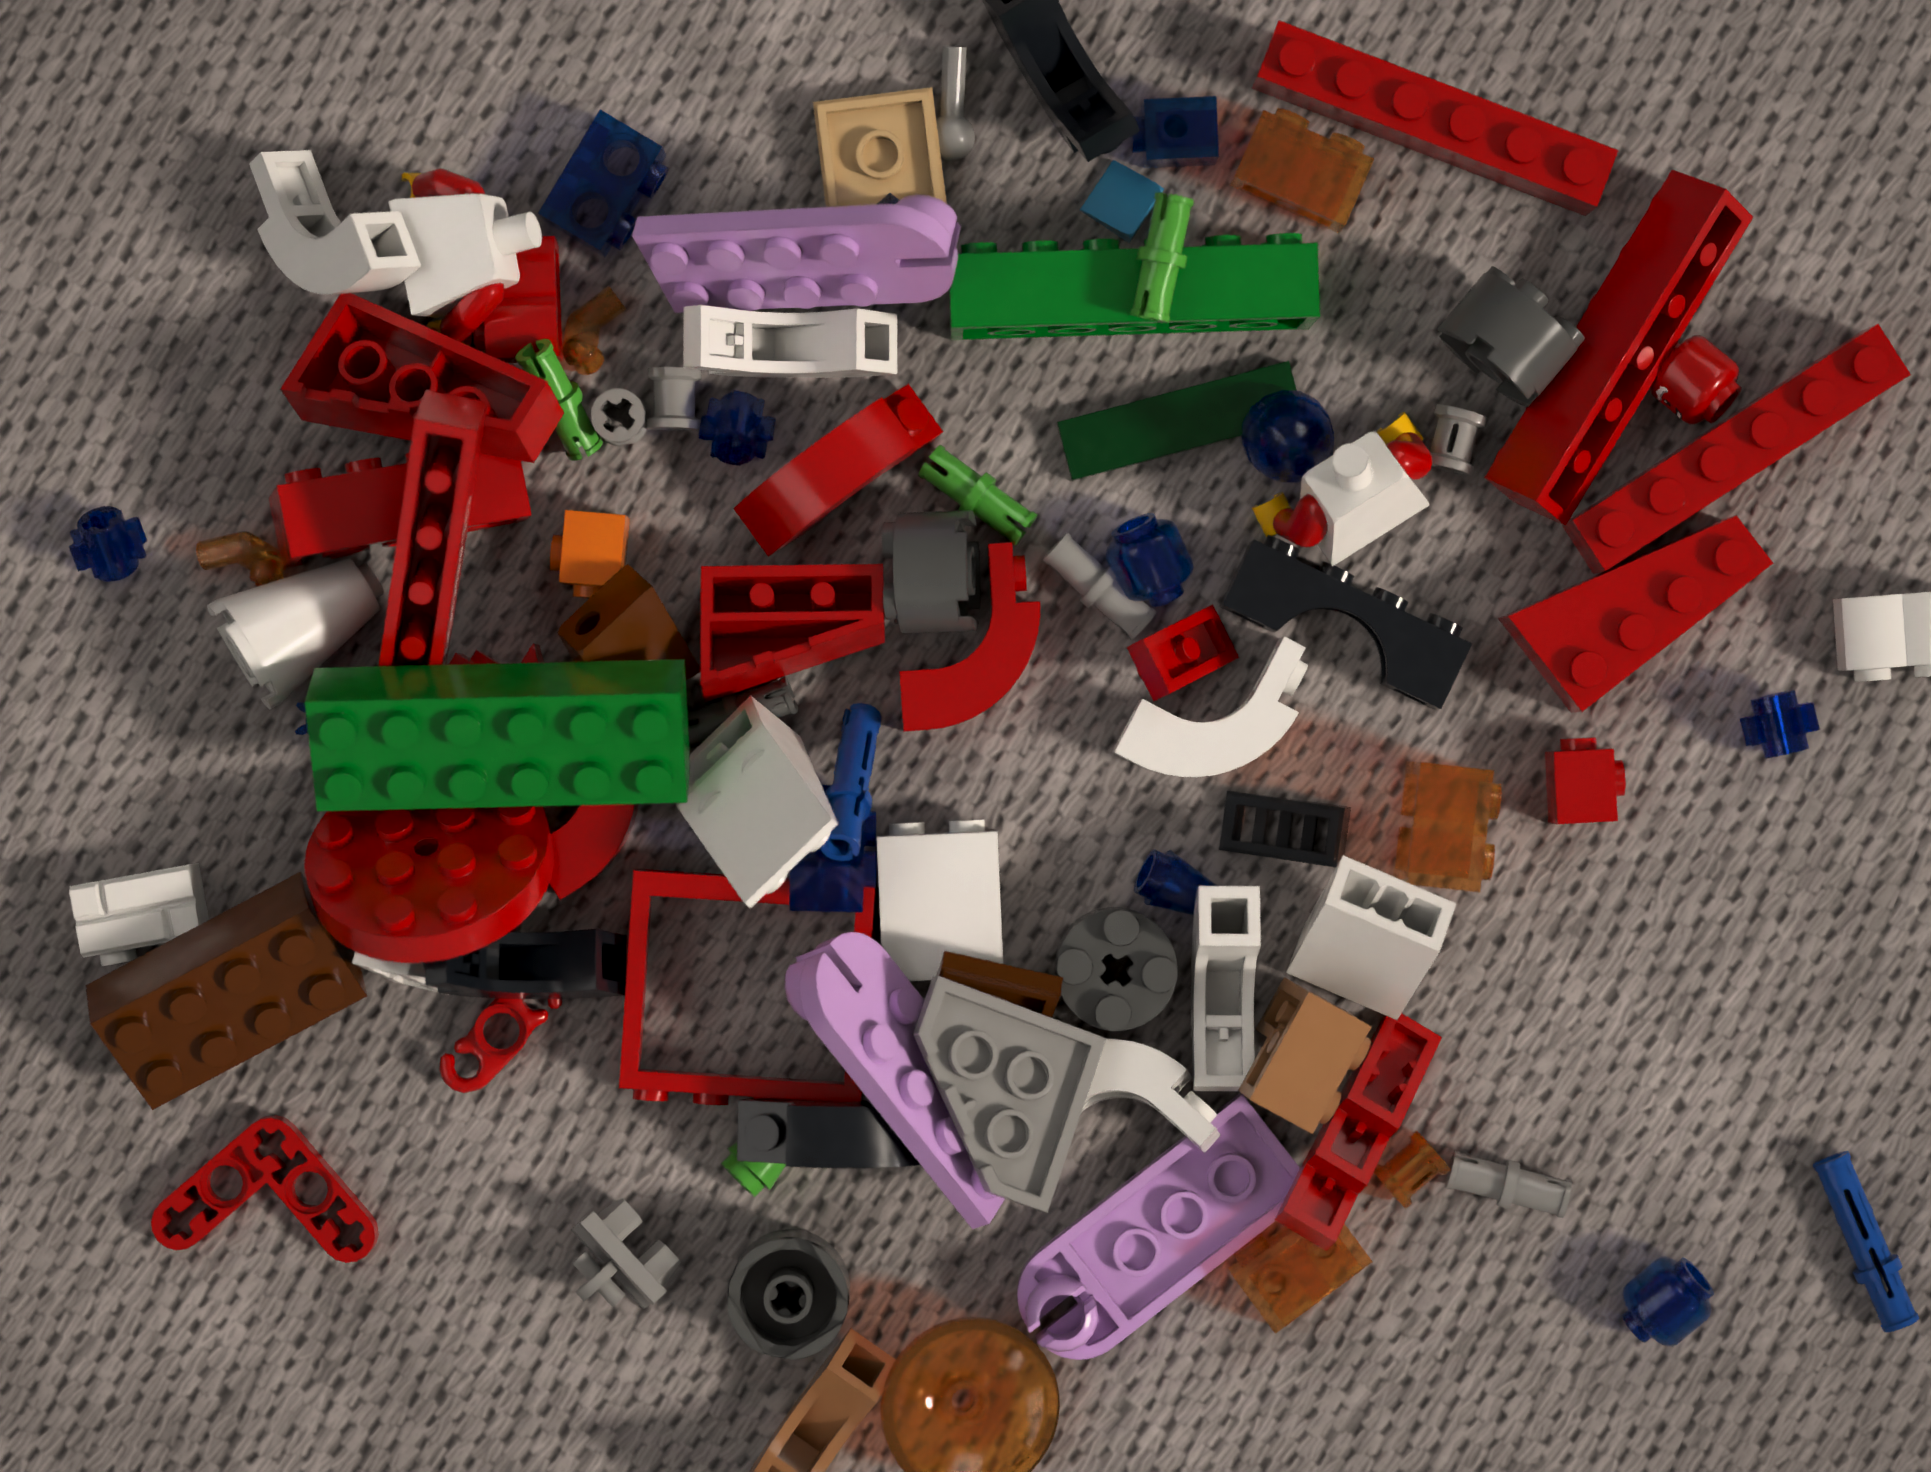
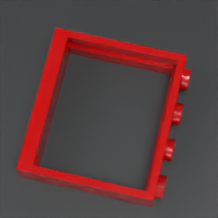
M653 869L633 870L619 1088L633 1089V1099L642 1101H669V1092L693 1093V1103L703 1105H729V1095L753 1097L755 1099H792L814 1102L862 1101L861 1089L846 1071L844 1082L641 1069L652 896L743 901L724 874ZM786 878L777 890L770 894H765L757 902L855 909L854 932L862 933L873 939L876 884Z

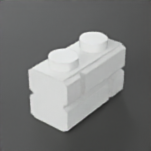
M198 863L70 886L69 889L73 916L76 920L80 954L83 958L100 955L101 966L132 961L138 958L136 948L155 944L161 946L209 920Z

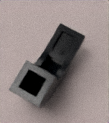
M982 0L1004 44L1044 111L1074 153L1079 151L1089 162L1101 154L1117 149L1124 140L1140 131L1132 112L1105 82L1086 54L1058 0Z
M600 929L560 932H509L497 941L468 954L446 960L422 963L425 970V985L438 987V993L481 998L577 999L624 996L626 986V935Z
M755 1098L738 1100L737 1161L785 1164V1167L889 1168L920 1165L870 1101L814 1102Z

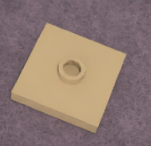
M932 87L813 102L826 207L876 204L895 205L904 197L911 195H929L947 204Z

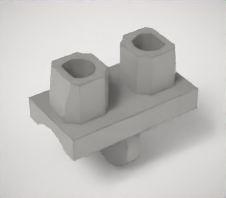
M624 1199L616 1201L598 1214L594 1211L591 1212L571 1229L603 1265L600 1267L586 1251L572 1262L587 1279L576 1293L585 1301L598 1291L614 1307L625 1294L611 1279L613 1276L642 1309H645L650 1304L653 1305L667 1292L663 1285L670 1279L681 1262L667 1245L660 1240L654 1242L639 1258H636L623 1244L622 1241L642 1223L639 1215Z

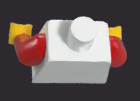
M439 168L425 173L403 172L402 181L410 182L411 196L410 198L390 200L389 206L391 212L401 211L421 264L411 276L404 280L411 315L433 318L444 317L442 320L429 322L427 327L470 346L472 333L503 301L504 289L519 282L520 272L516 253L540 247L542 234L539 222L530 211L508 217L506 203L502 197L486 195L479 182L449 170Z
M1405 412L1400 413L1399 417L1387 427L1369 432L1353 443L1340 446L1331 457L1308 470L1301 478V497L1295 509L1291 508L1284 492L1273 495V499L1263 504L1251 507L1265 536L1278 534L1300 547L1307 548L1318 545L1333 567L1428 507V500L1413 480L1421 479L1428 474L1432 467V456L1422 442L1424 437Z

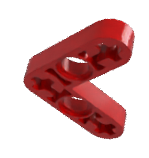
M277 1115L265 1116L251 1124L166 1197L154 1210L151 1219L152 1232L159 1243L173 1250L188 1249L201 1241L263 1186L268 1184L327 1254L337 1261L349 1263L357 1262L364 1258L375 1247L379 1236L378 1224L369 1210L300 1130L287 1118ZM262 1128L269 1134L278 1130L283 1132L286 1139L282 1141L280 1147L290 1160L294 1159L299 1151L307 1158V1161L291 1169L283 1181L275 1171L286 1166L285 1163L275 1153L264 1157L257 1149L263 1143V1139L259 1134ZM227 1165L235 1168L240 1173L243 1186L237 1197L232 1199L221 1198L211 1188V1175L219 1166ZM314 1172L324 1178L327 1183L328 1192L322 1203L308 1205L299 1200L295 1192V1183L300 1174ZM196 1186L202 1201L216 1210L218 1214L212 1219L206 1208L190 1221L189 1226L193 1231L190 1237L184 1231L173 1235L167 1228L172 1221L168 1210L172 1207L179 1213L189 1208L198 1200L196 1196L189 1193V1190ZM338 1196L347 1205L336 1212L338 1216L348 1225L359 1221L365 1229L359 1235V1239L363 1243L360 1249L352 1243L344 1248L337 1243L336 1238L340 1235L341 1229L331 1217L326 1220L323 1226L314 1218L331 1208Z

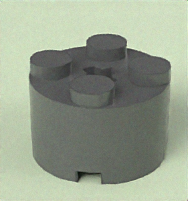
M1493 266L1478 279L1437 330L1442 332L1440 335L1441 340L1458 359L1476 374L1482 371L1494 381L1501 383L1496 390L1525 407H1529L1585 340L1584 335L1570 322L1560 316L1554 319L1543 309L1549 300L1536 286L1523 278H1520L1515 284L1505 273Z
M972 510L898 513L895 522L883 523V555L885 559H892L893 583H885L883 588L884 614L886 619H893L895 624H899L903 634L977 631L979 622L968 616L969 609H980L979 541L967 542V531L965 530L966 526H977Z
M1106 907L1095 909L1082 915L1065 931L1055 955V976L1063 977L1061 995L1065 1003L1084 1022L1111 1032L1134 1029L1154 1019L1168 1004L1178 979L1177 959L1167 935L1147 916L1128 908ZM1110 953L1116 959L1127 955L1131 960L1125 966L1129 976L1121 983L1114 977L1106 982L1100 978L1106 970L1102 959Z
M785 1229L774 1231L754 1241L737 1261L728 1287L729 1318L736 1333L751 1349L778 1358L803 1359L820 1352L838 1335L848 1311L850 1278L842 1257L823 1238L807 1230ZM785 1281L790 1287L796 1285L802 1287L799 1305L794 1306L788 1299L780 1303L775 1299L778 1296L781 1282Z

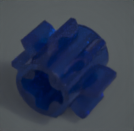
M738 390L724 395L720 400L713 397L709 399L707 415L701 417L698 436L702 440H712L710 452L712 458L717 457L726 464L736 466L746 464L754 457L765 458L767 443L774 439L776 418L763 416L764 399H758L750 393Z
M112 506L98 507L86 512L77 522L78 529L70 531L73 544L69 546V550L77 570L83 571L91 568L94 577L101 581H118L130 576L138 568V559H143L147 556L143 547L147 539L139 517H133L125 521L122 510Z
M1788 690L1750 700L1754 715L1740 718L1746 746L1761 744L1765 759L1809 749L1806 733L1820 730L1814 702L1798 704L1795 690Z

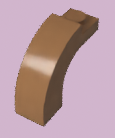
M850 1328L785 1416L749 1472H825L852 1432L878 1402L900 1362Z

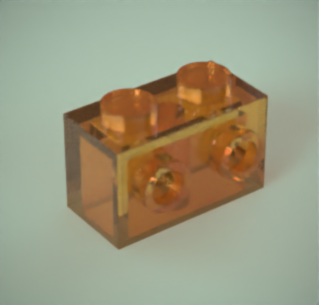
M1277 108L1275 114L1263 110L1230 186L1340 233L1348 221L1374 158L1363 154L1365 146L1351 137L1333 132L1329 139L1308 130L1310 122L1294 112Z
M1345 1224L1336 1242L1327 1251L1284 1226L1267 1239L1262 1233L1253 1238L1233 1254L1237 1261L1228 1269L1276 1334L1373 1261Z

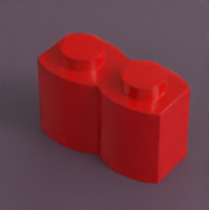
M542 236L540 247L516 253L520 272L519 282L504 289L503 301L473 332L475 349L485 350L486 354L508 364L518 363L515 358L516 354L530 343L535 353H538L540 350L536 345V341L540 339L550 340L559 362L563 361L559 243L555 236Z

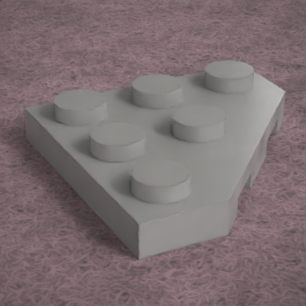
M933 976L913 1036L980 1182L987 1193L1040 1212L1048 1213L1107 1038L949 979Z

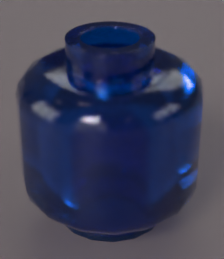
M1147 513L1124 522L1112 531L1113 541L1107 547L1106 560L1116 576V581L1130 600L1135 602L1149 600L1152 607H1158L1172 602L1184 593L1181 584L1193 573L1194 564L1179 529L1173 521L1157 519L1154 513Z
M1661 1256L1630 1280L1623 1288L1622 1294L1628 1310L1622 1314V1318L1631 1332L1642 1342L1646 1343L1652 1338L1661 1345L1673 1347L1710 1317L1712 1308L1709 1298L1714 1295V1292L1704 1275L1688 1259L1682 1257L1679 1261H1676L1672 1258Z

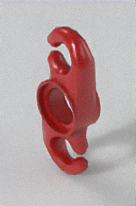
M495 998L478 1016L476 1023L469 1033L458 1039L454 1045L456 1053H469L477 1058L479 1069L476 1075L469 1078L459 1076L454 1068V1056L445 1053L440 1057L439 1066L443 1081L452 1090L463 1094L483 1089L524 1047L534 1029L548 1020V1011L546 1009H532L526 1005L524 999ZM548 999V1006L551 1009H558L562 1006L563 999ZM495 1014L510 1015L518 1023L519 1037L508 1048H494L484 1038V1025Z

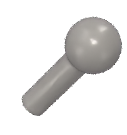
M943 46L941 105L940 116L936 118L941 159L945 161H957L966 157L971 152L975 142L974 129L971 123L964 117L967 47Z

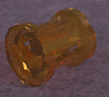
M1416 1130L1409 1136L1410 1143L1384 1165L1377 1164L1374 1170V1175L1405 1210L1412 1205L1411 1197L1437 1174L1444 1176L1451 1170L1439 1154Z

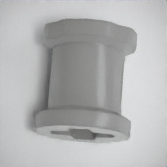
M683 367L648 368V378L654 381L653 417L647 419V429L655 431L701 430V421L695 418V382L702 379V370Z
M613 388L604 391L595 399L591 408V422L594 430L606 442L615 446L634 444L645 435L647 430L646 407L634 393L626 389ZM627 403L631 404L632 406L628 414L634 420L633 426L628 430L618 426L613 432L608 431L612 421L606 415L607 410L611 406L621 410Z
M1437 404L1433 414L1438 418L1429 451L1432 456L1431 468L1460 476L1472 477L1475 467L1470 464L1478 430L1486 427L1488 418L1470 410ZM1458 429L1453 451L1450 452L1455 431Z

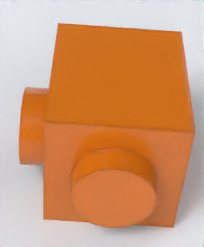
M565 510L563 535H553L550 570L560 571L559 583L573 585V597L590 598L621 568L626 566L629 517L620 514Z

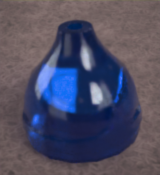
M1281 390L1266 395L1251 407L1243 421L1241 439L1246 457L1259 472L1277 482H1300L1308 470L1333 455L1334 431L1328 412L1314 397L1301 391Z

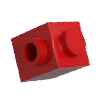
M1596 737L1560 739V751L1545 752L1548 823L1574 824L1618 821L1617 796H1624L1626 779L1623 761L1614 759V749H1597Z

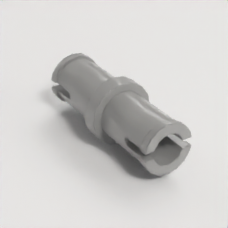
M1068 532L1065 533L1045 555L1042 562L1045 565H1049L1082 595L1079 601L1087 608L1094 605L1126 633L1130 640L1134 639L1152 620L1157 611L1145 604L1116 578L1119 572L1112 565L1105 568L1075 542Z
M1454 1150L1445 1188L1451 1190L1453 1188L1496 1199L1497 1206L1509 1209L1511 1204L1555 1214L1557 1217L1563 1218L1571 1195L1572 1180H1562L1520 1169V1162L1507 1160L1504 1165L1464 1155Z

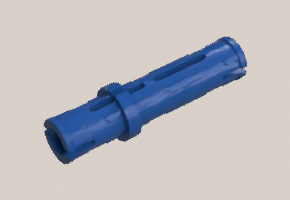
M856 703L850 705V710L845 709L841 740L834 769L833 785L829 786L825 791L838 825L831 830L829 838L820 848L827 857L837 861H849L852 859L853 854L855 856L859 854L862 823L870 815L872 797L869 792V782L882 717L880 712L869 704Z
M1848 1151L1838 1152L1813 1164L1814 1170L1819 1175L1837 1223L1842 1230L1857 1268L1853 1271L1857 1284L1865 1285L1881 1321L1882 1330L1885 1333L1900 1330L1919 1320L1918 1313L1915 1312L1898 1272L1902 1268V1263L1897 1254L1891 1255L1873 1213L1872 1206L1866 1197L1850 1160V1153ZM1844 1190H1846L1852 1207L1863 1230V1234H1861L1859 1230V1227L1850 1209L1848 1201L1845 1197ZM1869 1249H1871V1251H1872V1254H1873V1256H1874V1258H1875L1876 1264H1877V1266H1878V1268H1879V1271H1880V1273H1881V1275H1882V1277H1883V1280H1884V1282H1885V1284H1886V1287H1887V1289H1888V1292H1887V1293H1886V1291H1885V1289H1884V1286H1883V1284H1882V1282H1881V1278H1880V1275H1879V1273H1878V1271H1877V1268L1875 1267V1265H1874V1263H1873V1260H1872V1258H1871V1256H1870Z

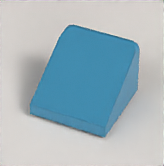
M1113 160L1080 211L1130 243L1154 208L1155 192L1163 193L1164 188Z

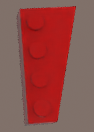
M342 293L338 296L280 388L302 421L412 441L415 416L425 390L487 401L480 453L530 463L536 461L564 415L563 409L546 380L352 293Z
M410 452L405 454L406 463L383 467L381 458H368L346 463V473L322 477L321 468H310L285 474L286 484L276 485L269 497L282 569L303 565L302 557L322 553L323 558L335 559L356 555V553L369 550L372 544L382 543V547H396ZM479 453L467 532L527 520L532 516L522 462Z
M1736 515L1715 522L1498 619L1571 713L1583 712L1770 567L1773 562Z

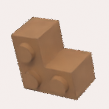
M1284 977L1256 1027V1030L1267 1038L1238 1091L1252 1102L1313 1134L1319 1123L1326 1124L1334 1115L1341 1099V1092L1337 1091L1348 1069L1355 1071L1366 1057L1371 1043L1367 1035L1372 1026Z

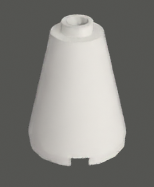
M348 558L219 598L208 604L207 609L210 616L223 613L227 623L218 627V632L252 687L256 684H259L260 687L266 685L270 694L261 698L266 707L272 709L282 703L314 672V668H319L380 611L376 598L383 595L384 590L367 563L357 567Z

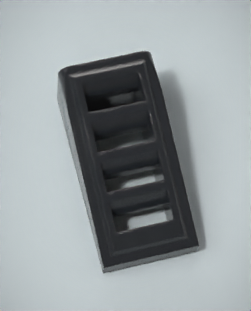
M1227 791L1219 850L1336 867L1341 857L1345 854L1351 807ZM1245 806L1256 807L1252 842L1240 840ZM1270 809L1280 811L1275 845L1265 844ZM1294 813L1305 814L1300 848L1289 847ZM1318 816L1329 818L1325 851L1314 850Z

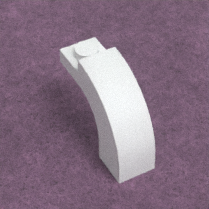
M311 150L260 152L249 163L269 216L257 230L275 264L285 276L299 287L317 294L382 291L402 283L421 266L401 211L350 214L342 222L338 219L328 198Z
M706 305L686 306L683 309V368L707 370L709 374L761 378H846L897 374V314L857 308L826 312L776 313Z
M1285 636L1279 638L1248 698L1234 712L1215 721H1188L1144 699H1139L1112 752L1147 770L1179 777L1213 776L1232 771L1250 763L1275 745L1291 727L1299 712L1278 702L1282 692L1292 696L1299 686L1308 667V664L1300 661L1306 647Z
M1198 886L1191 953L1193 1091H1238L1255 1060L1254 987L1256 961L1261 947L1260 886Z
M1106 1039L1082 1111L1095 1103L1107 1099H1134L1148 1104L1157 1110L1204 1153L1221 1136L1216 1127L1211 1124L1218 1114L1191 1090L1184 1098L1178 1094L1192 1078L1184 1066L1165 1053L1147 1045L1127 1040Z

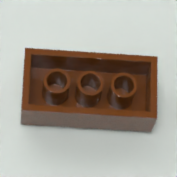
M301 871L86 985L90 1025L152 1110L367 997L361 967L352 964L355 952L337 941L322 925L315 912L307 881Z

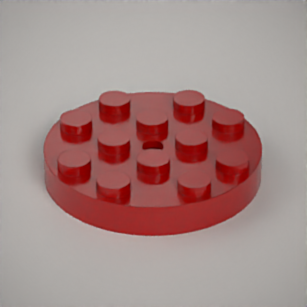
M542 806L327 811L316 825L308 841L304 869L315 912L325 929L337 941L351 950L371 958L398 963H424L451 959L481 949L497 941L521 924L536 908L547 891L554 869V850L548 821Z

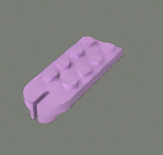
M911 195L904 197L895 205L876 204L637 217L632 237L675 313H682L684 307L695 305L746 311L778 308L810 309L826 306L855 305L864 307L875 304L919 303L942 296L948 291L953 282L958 261L956 246L961 225L956 222L957 216L951 206L942 200L929 195Z
M848 932L820 943L814 950L797 956L796 963L788 967L785 975V992L794 1012L809 1022L817 1036L968 1225L975 1229L990 1224L1005 1199L985 1192L913 1036L924 1003L923 997L885 949L874 939L862 933Z
M1239 1093L1216 1111L1218 1115L1211 1124L1216 1127L1221 1136L1205 1153L1186 1136L1182 1137L1028 1259L1018 1280L1017 1300L1020 1314L1029 1333L1041 1325L1040 1319L1066 1298L1072 1295L1077 1301L1074 1306L1036 1334V1340L1040 1346L1058 1356L1075 1360L1090 1359L1108 1352L1276 1221L1274 1219L1300 1167L1243 1094Z

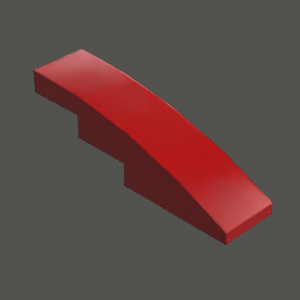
M1401 1013L1398 1020L1386 1015L1383 1017L1370 1039L1371 1043L1366 1057L1361 1065L1350 1074L1341 1091V1099L1334 1115L1319 1131L1274 1220L1325 1251L1336 1242L1358 1194L1368 1185L1389 1139L1400 1128L1442 1039L1441 1036Z

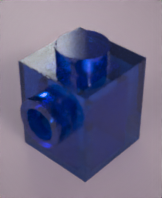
M1216 96L1143 100L1141 116H1134L1140 131L1131 136L1132 153H1143V168L1207 166L1216 164L1219 158Z

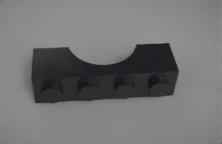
M1268 535L1264 544L1255 539L1249 542L1219 605L1220 608L1272 633L1278 631L1295 616L1306 611L1332 610L1343 613L1360 623L1375 642L1381 663V685L1433 710L1442 709L1472 646V643L1459 637L1463 629L1461 626L1433 613L1429 614L1427 621L1405 612L1408 601L1379 587L1375 588L1372 595L1351 586L1354 575L1337 566L1332 567L1330 563L1322 561L1317 570L1296 560L1300 550L1273 536Z

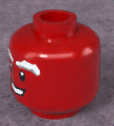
M1694 335L1685 339L1680 344L1677 342L1660 368L1650 390L1651 394L1685 423L1695 425L1704 420L1710 424L1716 422L1734 403L1742 387L1736 383L1740 372L1738 365L1705 337Z

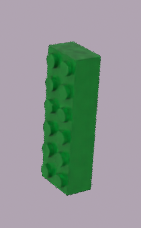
M1278 233L1266 235V242L1260 245H1242L1241 236L1215 235L1205 237L1204 245L1183 247L1182 254L1188 257L1185 269L1178 270L1169 313V323L1160 322L1157 319L1154 321L1130 315L1134 304L1142 261L1137 259L1139 248L1120 249L1118 239L1083 241V249L1059 251L1057 241L1048 240L1023 242L1022 251L998 252L997 244L990 242L962 244L961 253L958 254L953 282L949 288L951 340L1308 330L1320 317L1318 243H1303L1302 234ZM1144 239V246H1143V247L1146 246V241H1147V239Z
M684 659L314 668L305 699V709L317 811L687 803L690 778V751Z

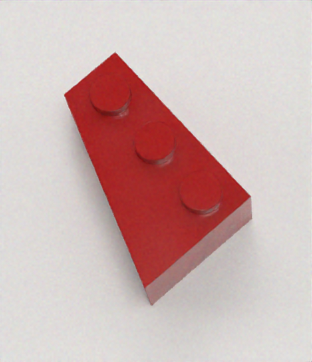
M884 565L701 566L700 684L704 702L706 703L885 643V614L883 606Z

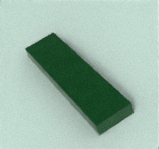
M1286 361L1057 422V427L1072 481L1302 421L1304 416L1290 363Z

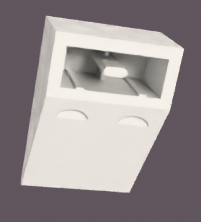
M749 696L690 754L687 803H676V806L739 897L751 908L765 894H770L777 890L786 879L788 872L807 853L819 849L827 841L831 830L838 825V822L801 736L752 696Z

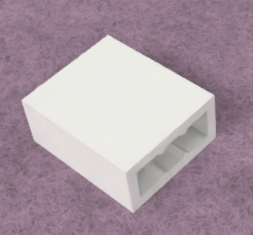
M985 819L949 821V833L926 834L925 822L890 823L889 835L877 836L881 946L908 980H932V977L937 975L944 951L1003 964L997 830L985 831Z
M1343 855L1304 924L1286 973L1398 1020L1441 950L1456 903Z

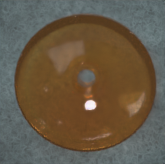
M985 1317L956 1318L939 1323L918 1335L895 1360L888 1373L881 1397L882 1431L892 1456L905 1472H1031L1046 1454L1055 1435L1059 1420L1060 1396L1057 1380L1048 1359L1028 1336L1017 1328L995 1319ZM960 1389H968L970 1391L969 1402L962 1407H954L952 1405V1397L955 1392Z

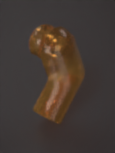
M609 285L572 312L566 321L562 353L566 364L574 365L576 372L581 375H591L602 367L605 358L598 348L600 329L627 310Z
M241 531L198 541L196 545L197 559L204 570L238 563L250 571L249 578L255 582L256 587L283 579L282 572L286 567L283 568L281 551L251 532Z

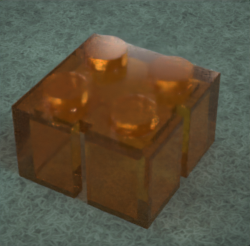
M1406 762L1400 815L1413 816L1412 828L1399 827L1393 877L1418 886L1471 892L1481 891L1482 880H1491L1495 859L1494 844L1486 843L1488 820L1498 819L1502 797L1501 784L1493 783L1494 770L1425 762Z

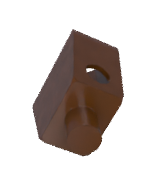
M629 564L621 568L558 630V636L573 659L571 662L684 659L686 680L700 672L698 663L655 589Z

